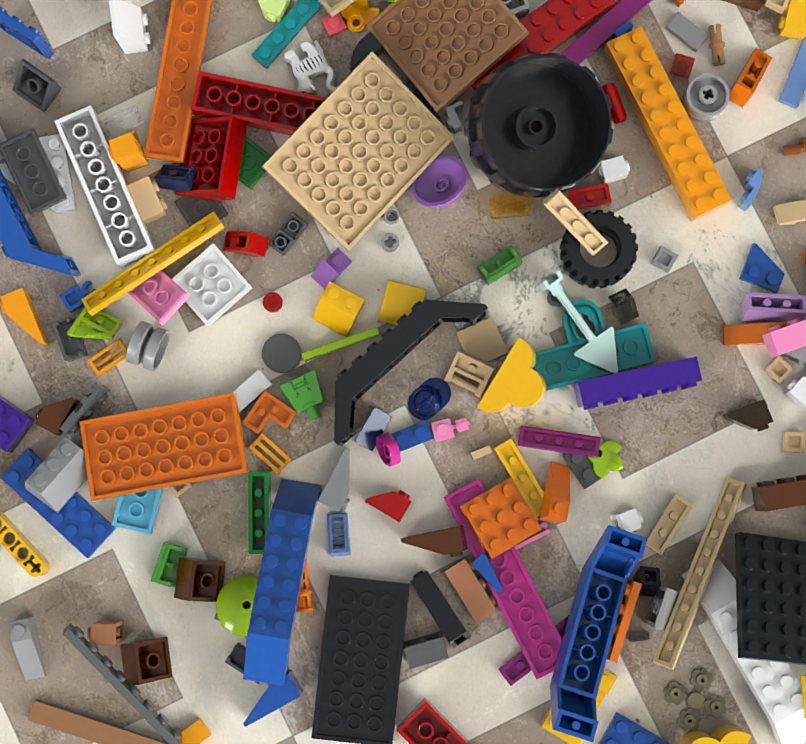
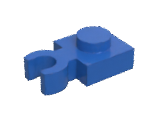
M91 281L84 282L81 289L75 285L59 295L70 313L84 305L81 299L91 293L88 292V286L93 284Z

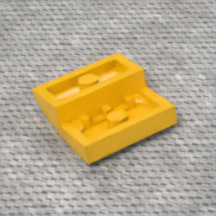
M388 280L378 321L398 325L396 322L404 314L408 316L413 311L411 308L418 301H424L426 289Z

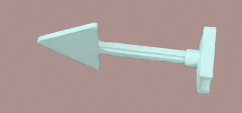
M557 271L550 279L543 281L538 287L542 292L550 290L552 295L557 297L588 340V343L576 351L574 356L613 374L618 373L614 328L610 327L596 337L562 291L564 289L559 284V281L563 278V275L560 271Z

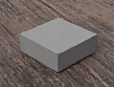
M660 246L650 264L668 273L678 255Z

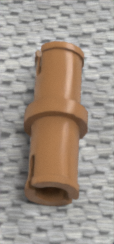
M716 24V33L714 25H710L708 29L710 33L711 43L709 44V49L712 51V65L718 66L719 58L721 66L725 64L723 50L725 42L722 41L721 24Z

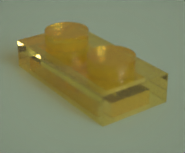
M529 197L489 198L491 219L530 216L531 214Z

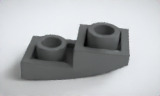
M292 212L283 226L274 234L268 245L285 256L309 223Z

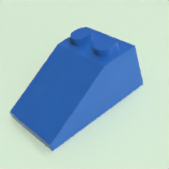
M292 670L287 672L284 686L269 685L244 721L245 727L300 697L303 690Z

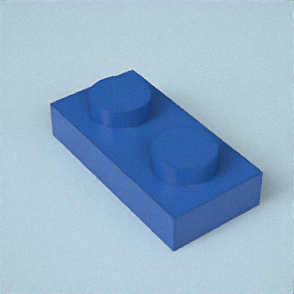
M426 420L391 434L397 442L400 452L434 439Z

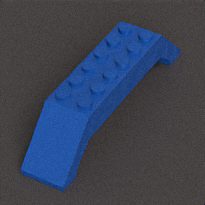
M0 169V240L3 244L1 248L5 256L71 276H80L81 273L72 257L63 254L56 256L42 251Z
M281 479L271 509L251 612L243 680L279 686L285 685L292 632L321 485Z
M608 525L582 568L550 683L553 730L589 742L594 741L599 722L597 721L596 697L626 584L638 561L643 557L647 542L645 537Z

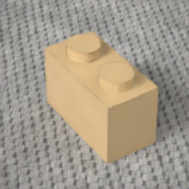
M146 176L127 185L138 213L145 224L167 216L165 209L168 207L164 198H160L157 193L160 191L156 180L152 181L149 176Z

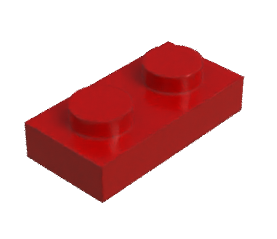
M608 183L569 190L568 192L570 202L578 210L607 205L612 202Z

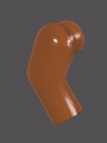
M806 137L800 138V144L783 146L784 156L798 155L805 152Z

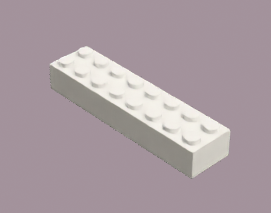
M91 105L55 120L54 122L116 264L122 268L156 250L147 227L142 221L128 190V184L123 172L109 155L107 149L110 148L109 140Z

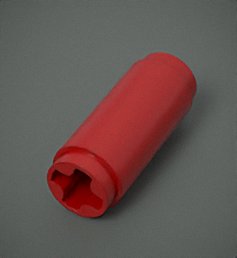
M614 82L603 85L602 89L605 94H608L611 101L612 121L614 124L626 121L627 114L617 86Z

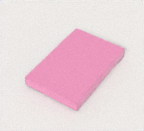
M162 270L128 292L162 325L190 297Z

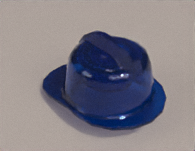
M430 378L425 381L408 399V410L411 415L421 420L430 419L436 415L450 400V386L440 378Z

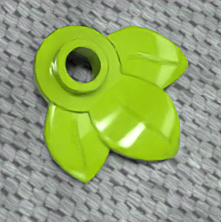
M606 441L599 446L600 457H587L592 463L594 473L598 477L605 479L608 470L620 471L624 468L623 461L618 455L622 448L619 443Z

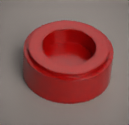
M270 292L264 296L263 306L268 312L275 313L282 308L283 300L279 294Z

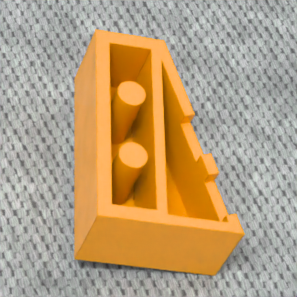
M136 129L108 141L110 148H107L109 155L119 165L120 169L123 168L129 173L149 165L147 158L144 156V150Z

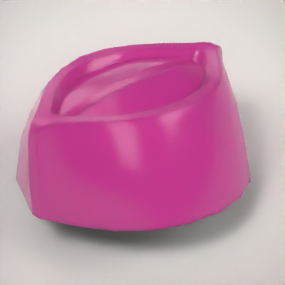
M387 432L377 436L376 448L384 464L389 467L399 464L401 462L400 450L392 435Z

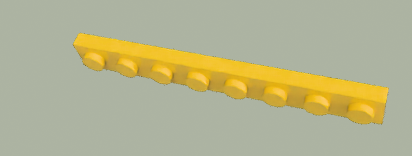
M213 211L82 298L84 306L91 316L95 315L225 227Z

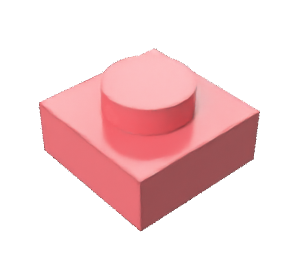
M340 12L333 17L328 15L321 18L329 38L347 30Z

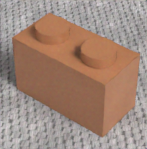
M103 620L91 624V628H88L87 632L88 640L93 641L96 645H116L124 640V620Z

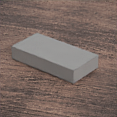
M680 12L674 16L665 28L694 52L700 48L709 36Z

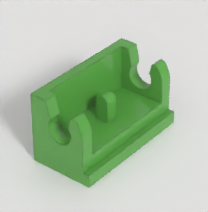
M509 246L477 266V269L486 283L490 285L520 266L523 261L513 246Z
M163 542L151 582L175 587L179 557L185 558L188 548L170 542Z

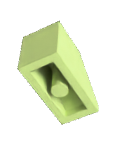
M258 0L265 19L270 22H280L290 5V0Z

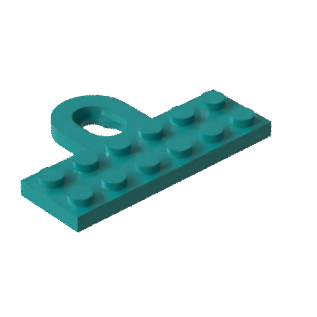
M584 299L572 302L577 312L587 315L588 319L593 323V334L596 337L606 330L602 313L595 303ZM564 310L562 325L568 344L535 352L536 364L534 369L544 377L546 391L574 384L578 381L611 374L609 371L574 356V353L585 346L588 340L577 335L575 322L568 312ZM646 323L614 331L618 371L656 361Z

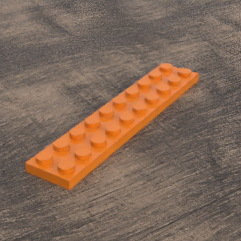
M172 0L144 152L145 158L184 163L193 115L191 105L198 74L201 70L213 0Z

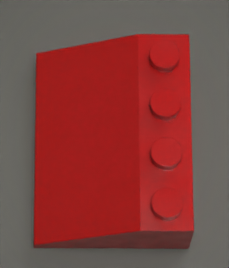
M233 116L192 119L185 161L180 163L179 166L195 168L196 172L191 190L189 192L175 190V195L213 200H235L247 124Z

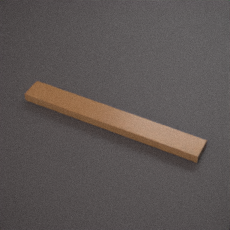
M34 700L28 717V721L98 744H169L38 700Z

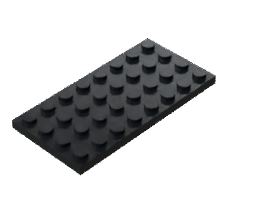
M330 575L311 738L357 744H393L409 583Z

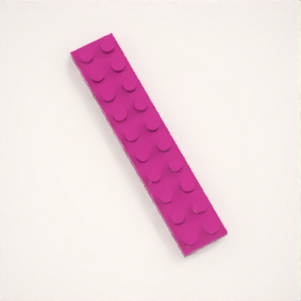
M480 479L444 496L457 525H463L466 542L475 560L483 552L485 554L486 552L459 507L486 492ZM511 547L491 560L487 556L503 591L497 593L489 583L488 585L535 678L539 679L554 671L562 639L515 547Z

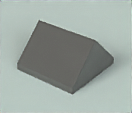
M22 59L13 91L45 112L62 88L54 79L25 59Z

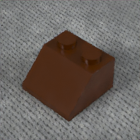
M179 557L174 598L186 601L217 602L218 595L223 588L225 562Z
M168 637L120 644L123 672L127 677L126 681L130 685H141L173 677Z

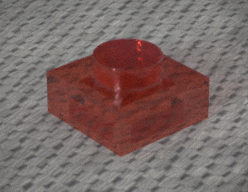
M676 53L670 74L688 79L695 58Z

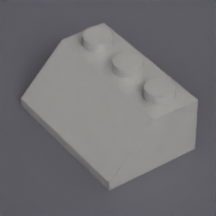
M65 437L25 481L26 490L58 513L88 479L84 451Z

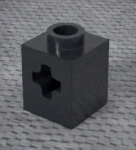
M639 566L633 575V581L642 584L638 596H655L661 587L659 568Z

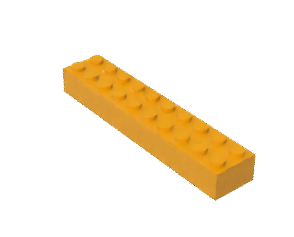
M642 26L607 42L603 51L691 221L727 205L732 199Z

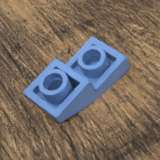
M760 167L755 172L751 170L745 178L747 182L743 187L747 190L739 199L742 202L738 206L743 211H746L751 206L759 191L763 169Z

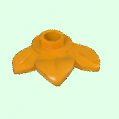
M356 0L353 4L344 8L341 11V15L347 20L348 29L351 32L359 33L379 15L380 11L379 8H369L367 0ZM358 21L360 22V24L358 26H354L353 22Z

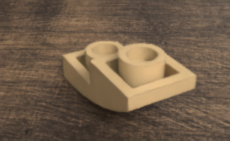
M806 200L779 204L773 207L778 225H793L798 221H806Z

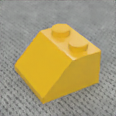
M329 281L312 319L347 337L365 305V299Z

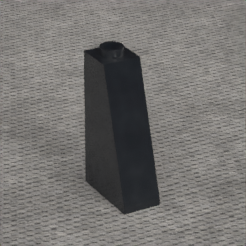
M426 570L425 572L420 571L416 573L410 582L448 642L455 648L469 639L471 636L429 572Z

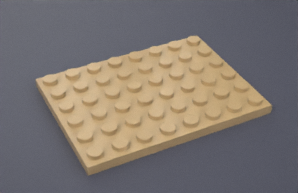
M370 52L261 167L337 242L349 251L455 137L373 52Z

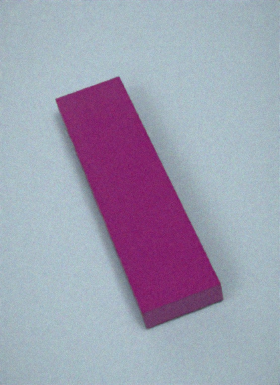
M521 426L518 446L598 458L601 437Z

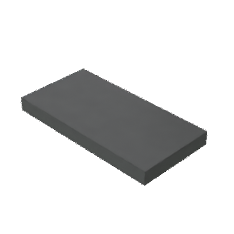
M34 128L0 144V152L30 215L34 216L68 199Z

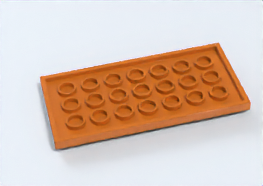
M235 392L79 421L91 501L249 473Z

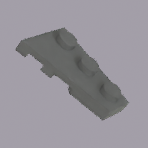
M95 382L92 386L94 389L93 393L84 396L81 400L82 407L80 409L76 408L59 429L65 434H75L80 429L79 421L90 418L95 412L94 408L98 403L102 404L109 395L107 393L110 390L105 385Z

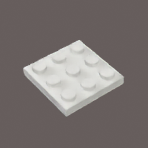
M214 243L172 278L177 285L190 295L185 302L207 327L253 289Z

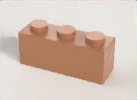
M463 558L445 569L444 572L477 624L497 611L495 606L498 604L492 594L489 596L486 594L484 589L487 586L482 578L479 577L477 579L473 573L476 568L472 565L471 560L466 561Z

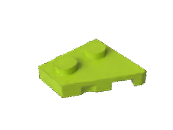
M84 307L67 334L70 337L112 340L123 325V322L103 310L91 316L86 307Z

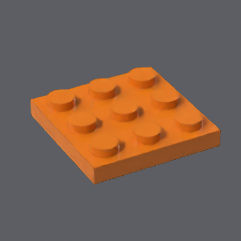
M512 477L459 507L490 560L542 530Z

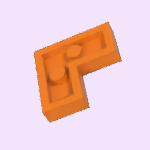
M264 390L242 423L257 434H260L270 418L287 429L298 413Z

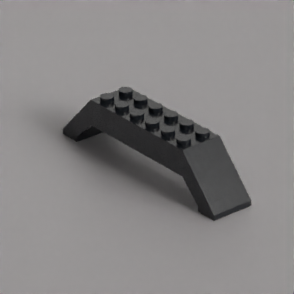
M438 300L418 301L411 308L413 311L408 316L404 314L397 320L396 323L398 325L395 328H389L381 335L383 339L378 343L373 342L366 349L368 352L363 357L359 355L352 361L353 366L350 369H344L337 375L338 379L335 381L334 442L339 446H343L356 434L353 429L355 402L443 322L471 323L475 326L488 314V307L485 304Z

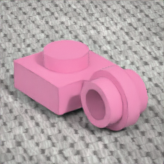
M450 418L432 422L431 427L435 442L455 438L453 430L457 429V432L469 430L470 422L466 418L456 420V425L451 424Z

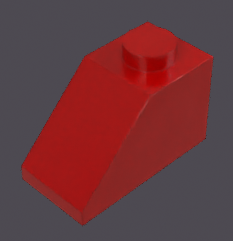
M227 231L223 251L252 257H265L269 238L253 232Z
M401 490L398 493L393 491L365 500L366 503L398 522L401 521L412 501L409 500L410 495Z

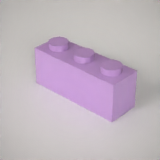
M747 292L740 303L741 320L767 323L789 322L798 319L801 322L804 320V316H806V296Z

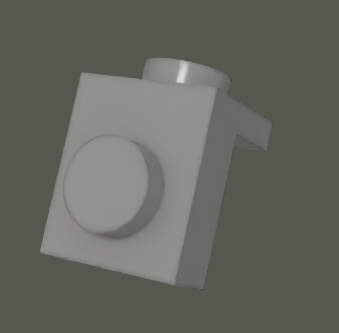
M454 100L445 108V123L449 130H453L454 134L462 131V124L456 112L464 108L463 100L459 102Z

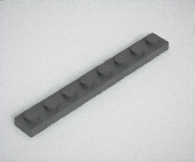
M70 623L64 628L63 635L169 744H182V734L175 727L172 728L168 724V719L162 713L158 714L154 710L153 703L149 699L145 700L140 695V690L134 684L130 685L126 681L127 677L121 670L116 671L112 666V661L106 655L102 656L98 652L99 649L93 641H87L84 637V632L78 626L74 627Z

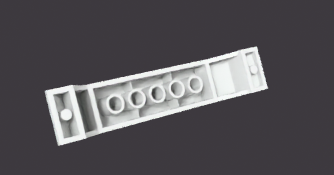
M717 559L700 605L707 613L767 716L778 744H801L806 741V718H804L802 687L788 663L738 658L736 580L723 563ZM688 571L681 574V577L684 581L686 579Z

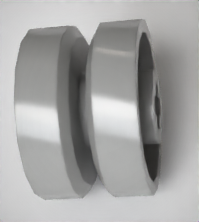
M711 73L701 74L689 83L683 92L681 103L692 121L708 123L716 119L728 105L730 98L729 88L726 82L719 76Z
M141 321L134 330L129 342L126 361L135 365H139L142 362L143 368L155 371L160 365L167 349L170 337L169 330L160 327L154 330L152 324Z

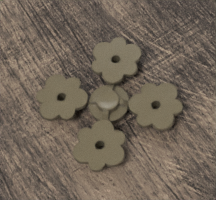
M705 668L692 671L691 675L693 678L690 679V683L694 685L696 691H692L688 695L684 691L685 687L682 684L678 685L675 681H671L668 687L664 688V693L666 694L665 701L667 703L679 705L681 701L686 699L687 705L690 707L687 711H681V717L677 719V724L683 727L685 732L690 730L696 731L699 728L698 722L700 717L696 715L694 709H700L704 705L707 709L706 714L713 716L715 719L721 718L722 713L727 711L725 707L726 700L723 697L717 698L715 695H712L710 699L704 701V696L700 692L704 688L709 689L711 687L710 683L714 679L713 675L708 673Z

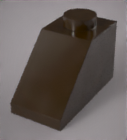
M765 400L757 401L723 415L724 419L749 430L757 429L758 432L769 428L768 424L774 422Z

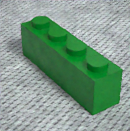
M249 472V554H263L271 514V472Z

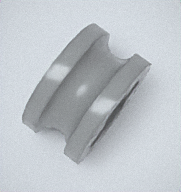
M388 233L383 236L381 243L385 251L393 252L398 249L399 239L395 234ZM388 238H392V241H396V243H394L393 247L391 248L388 245H385V242L388 241Z

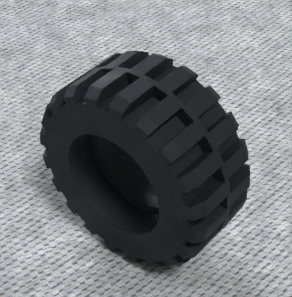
M596 210L593 213L591 211L585 212L584 217L599 232L608 235L614 241L617 249L614 261L605 267H595L587 263L580 252L581 243L568 229H566L560 243V260L563 261L564 270L570 273L569 277L572 280L574 278L578 280V284L582 286L584 284L589 285L588 288H606L622 280L633 268V264L637 259L638 244L635 242L637 237L635 233L631 232L632 226L629 223L626 225L623 222L624 218L622 216H614V212L608 211L603 213V210Z

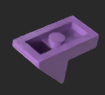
M337 248L326 260L323 259L311 277L325 290L329 281L333 283L352 263V260Z

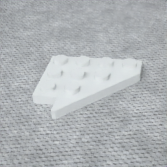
M60 134L39 137L68 198L50 207V209L57 214L77 211L68 153ZM0 164L4 177L16 185L7 164Z

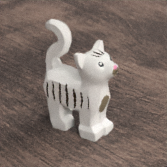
M317 40L313 44L308 41L301 44L302 51L308 54V57L302 60L292 50L284 53V60L286 64H291L293 76L298 81L297 92L318 96L316 86L310 79L324 73L328 75L325 80V89L332 93L338 87H334L332 84L336 76L335 71L324 57L323 49Z

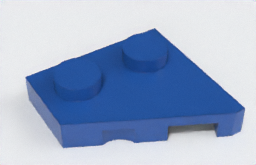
M753 243L739 279L777 293L785 274L756 243Z

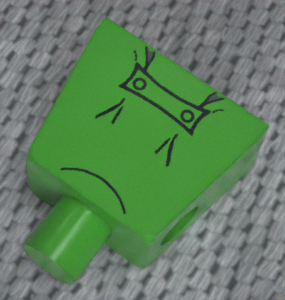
M315 370L280 386L299 414L307 411L311 421L322 416L317 405L324 403Z

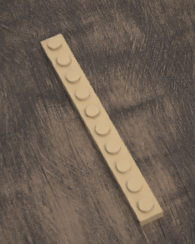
M728 477L724 481L653 658V662L657 665L671 670L675 668L747 485L745 482Z

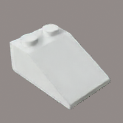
M109 0L113 36L124 53L131 54L148 51V44H151L149 32H146L145 27L148 25L147 14H144L139 6L124 0Z

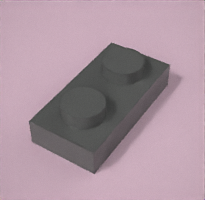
M567 453L563 455V458L584 489L601 479L594 473L592 463L587 456Z

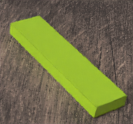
M374 327L302 352L304 361L307 362L376 338L380 334L378 328Z

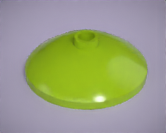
M241 576L232 579L221 589L216 602L218 619L222 626L234 635L247 637L258 582L257 577ZM246 601L251 604L248 609L243 607V603Z

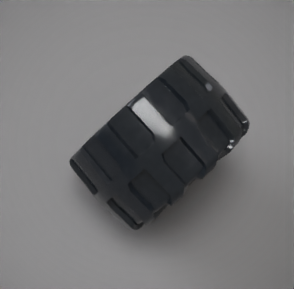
M558 53L522 55L495 68L485 77L471 96L468 116L464 121V136L468 137L470 158L475 167L480 169L489 178L491 184L497 188L515 195L532 198L548 197L557 188L562 193L575 188L585 178L593 175L602 164L601 159L608 145L611 144L613 137L610 111L612 108L608 94H605L601 85L595 79L596 75L588 67L568 60L565 55ZM532 122H536L539 125L538 132H534L531 129Z

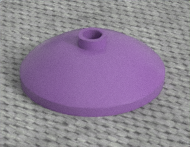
M449 155L437 156L411 184L412 194L416 201L425 207L438 208L446 206L455 201L466 188L468 182L467 169L463 162L456 157Z

